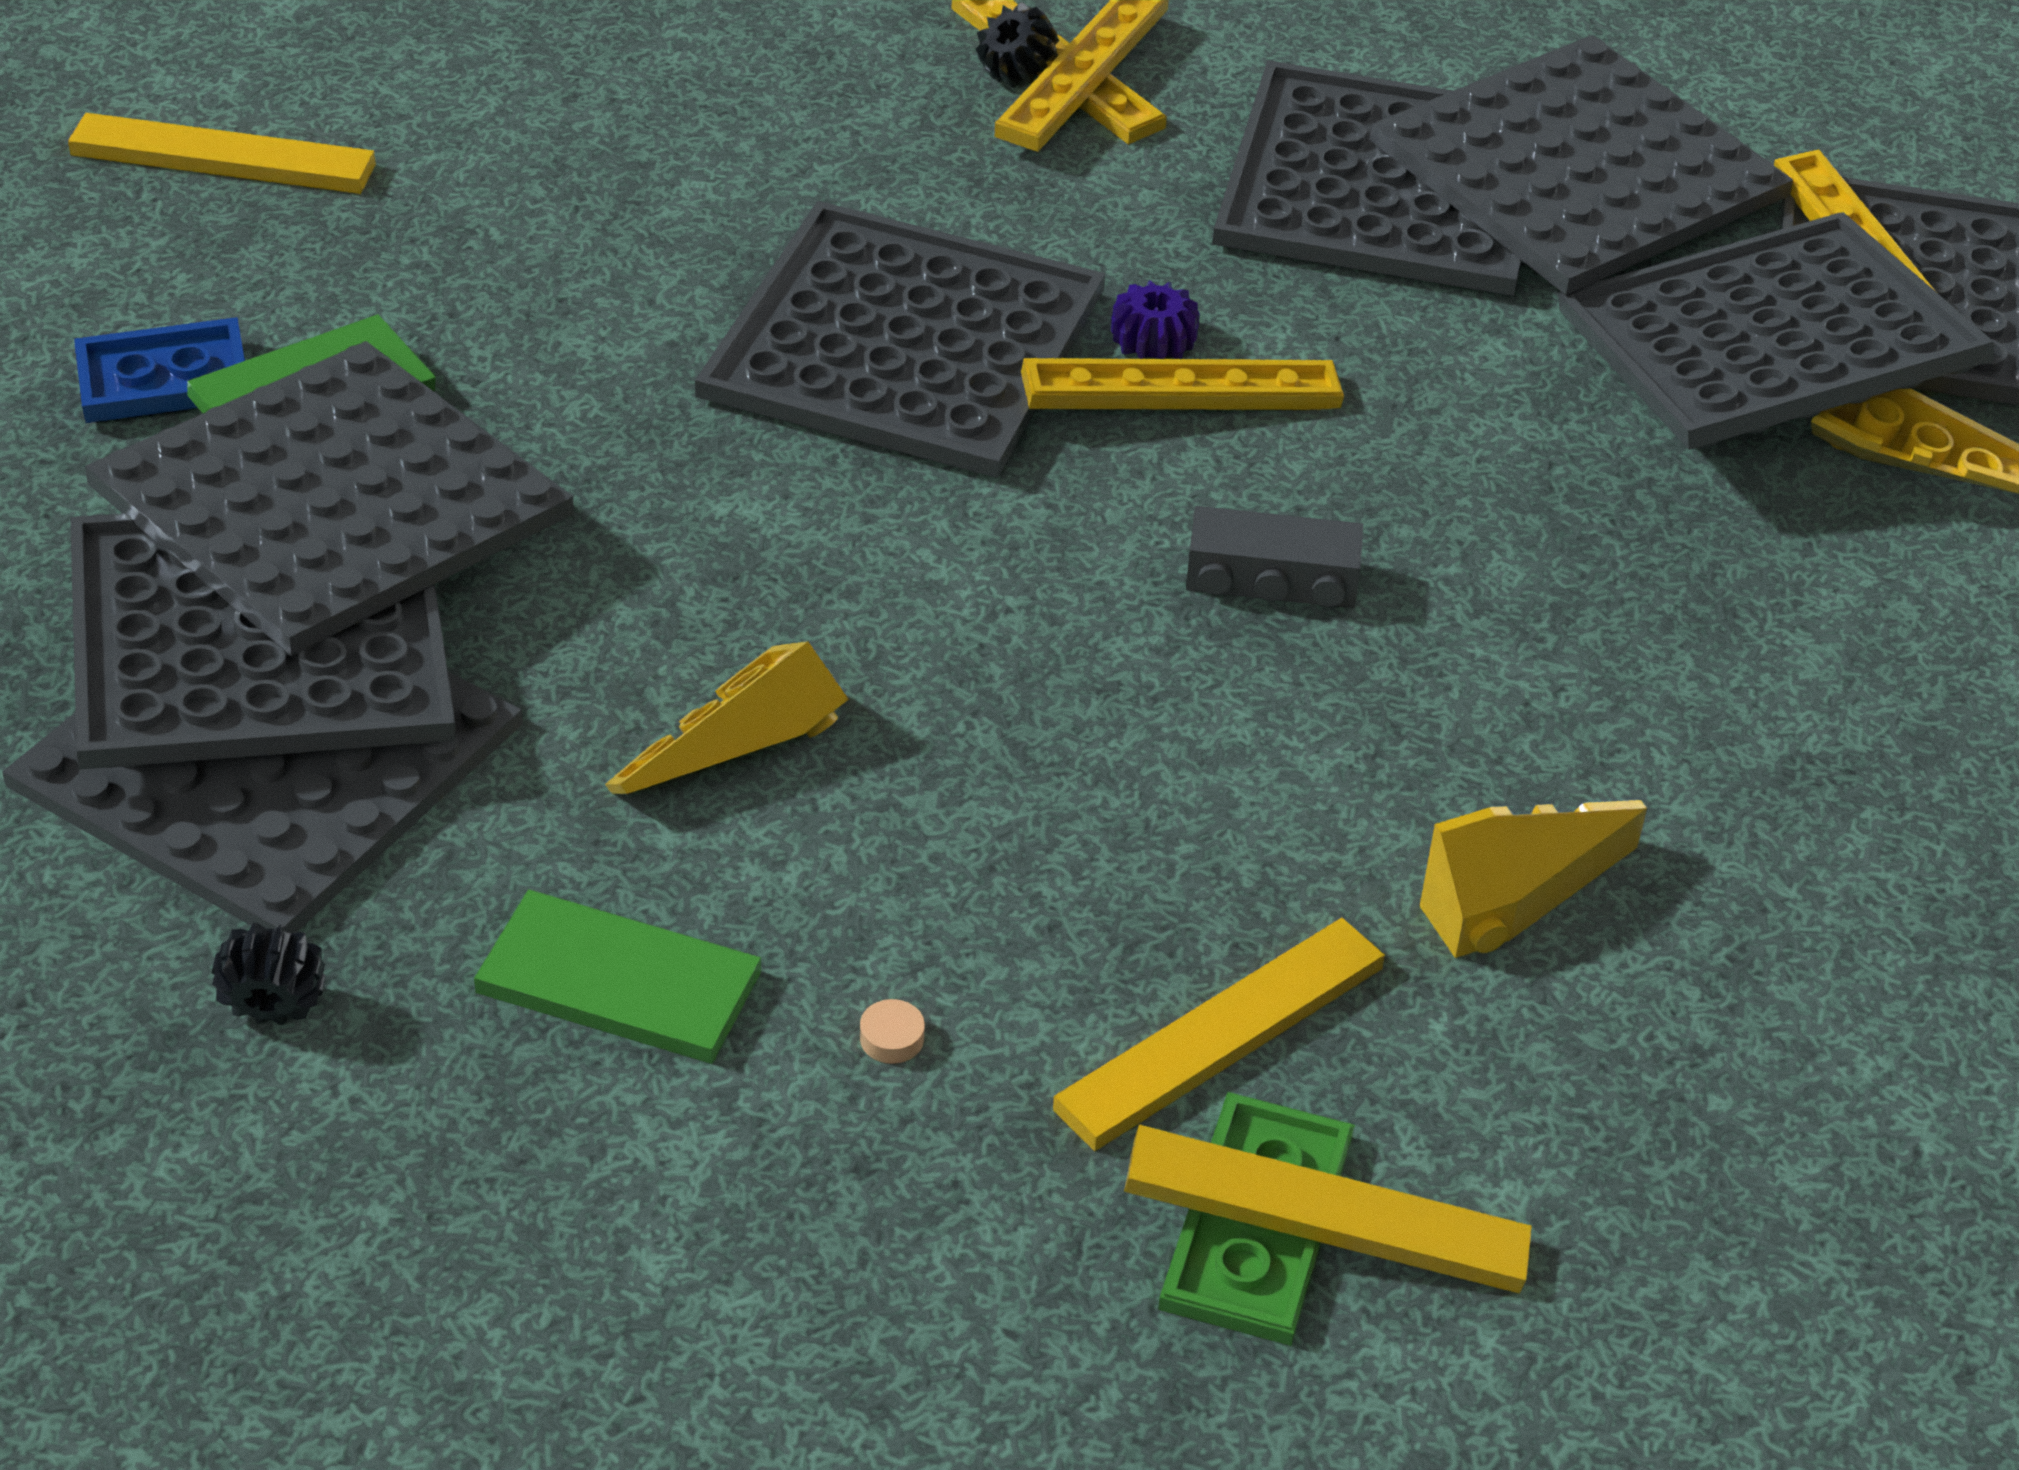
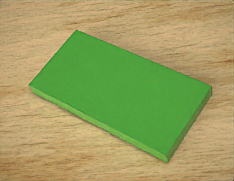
M377 314L187 381V396L202 413H205L213 407L221 406L254 391L258 387L275 382L299 371L305 366L313 365L346 350L350 346L358 345L365 341L432 391H435L436 377Z
M528 889L474 977L475 993L713 1064L761 974V957Z
M1227 1092L1211 1143L1342 1176L1355 1125ZM1189 1209L1159 1297L1158 1310L1292 1346L1322 1243Z

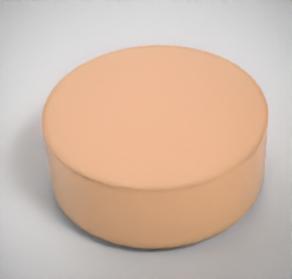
M888 999L876 1002L864 1011L860 1020V1043L863 1050L871 1058L889 1064L902 1063L915 1057L923 1047L925 1021L921 1012L912 1004L902 1000Z

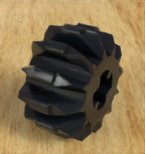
M1022 1L1013 11L1003 5L1000 16L997 18L987 17L989 28L977 32L980 44L975 50L985 70L992 79H995L997 82L1004 80L1006 84L1013 88L1022 79L1032 84L1034 75L1038 72H1043L1047 68L1046 62L1054 60L1058 56L1055 45L1060 40L1057 37L1056 29L1043 11L1039 10L1038 7L1030 8Z
M253 922L249 931L232 929L228 940L221 944L220 952L216 953L213 963L212 974H214L212 985L216 988V1001L223 1005L232 1006V1014L234 1016L249 1015L254 1017L257 1024L263 1019L273 1020L279 1025H283L288 1017L297 1020L306 1019L310 1008L317 1005L318 996H321L323 993L326 975L323 974L325 963L322 961V948L316 944L307 943L306 933L304 932L291 934L283 931L281 924L275 929H266L261 924Z

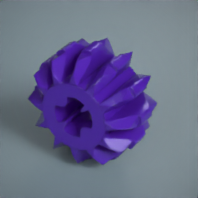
M1149 280L1145 287L1130 284L1127 293L1117 295L1116 303L1113 305V315L1111 318L1113 342L1120 344L1123 355L1136 352L1138 359H1147L1148 357L1165 359L1167 355L1174 359H1182L1185 350H1193L1194 343L1198 337L1200 319L1198 303L1190 299L1189 290H1173L1171 282L1161 286L1155 285Z

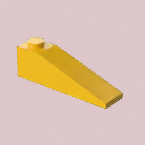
M1911 388L1896 389L1872 396L1869 400L1862 403H1848L1827 409L1812 418V434L1829 442L1836 449L1844 450L1860 459L2019 494L2018 443Z
M809 641L772 646L715 690L718 697L723 699V701L719 702L716 699L699 709L697 708L689 712L679 721V728L683 732L680 737L674 740L670 734L659 739L610 779L605 786L612 794H629L804 735L805 733L809 738H812L836 722L838 716L834 711L849 699Z
M1641 800L1583 803L1574 812L1558 813L1552 804L1536 805L1531 814L1513 815L1507 806L1489 807L1434 825L1420 908L1455 958L1476 951L1480 953L1494 951L1638 847L1647 807Z

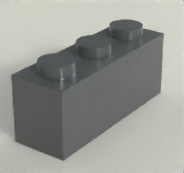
M1195 506L1186 590L1206 592L1213 595L1225 594L1262 598L1269 601L1280 600L1317 604L1324 607L1355 608L1361 568L1364 523Z

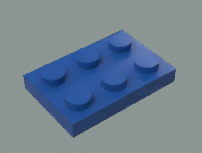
M238 317L74 339L85 423L198 408L187 396V381L245 361Z

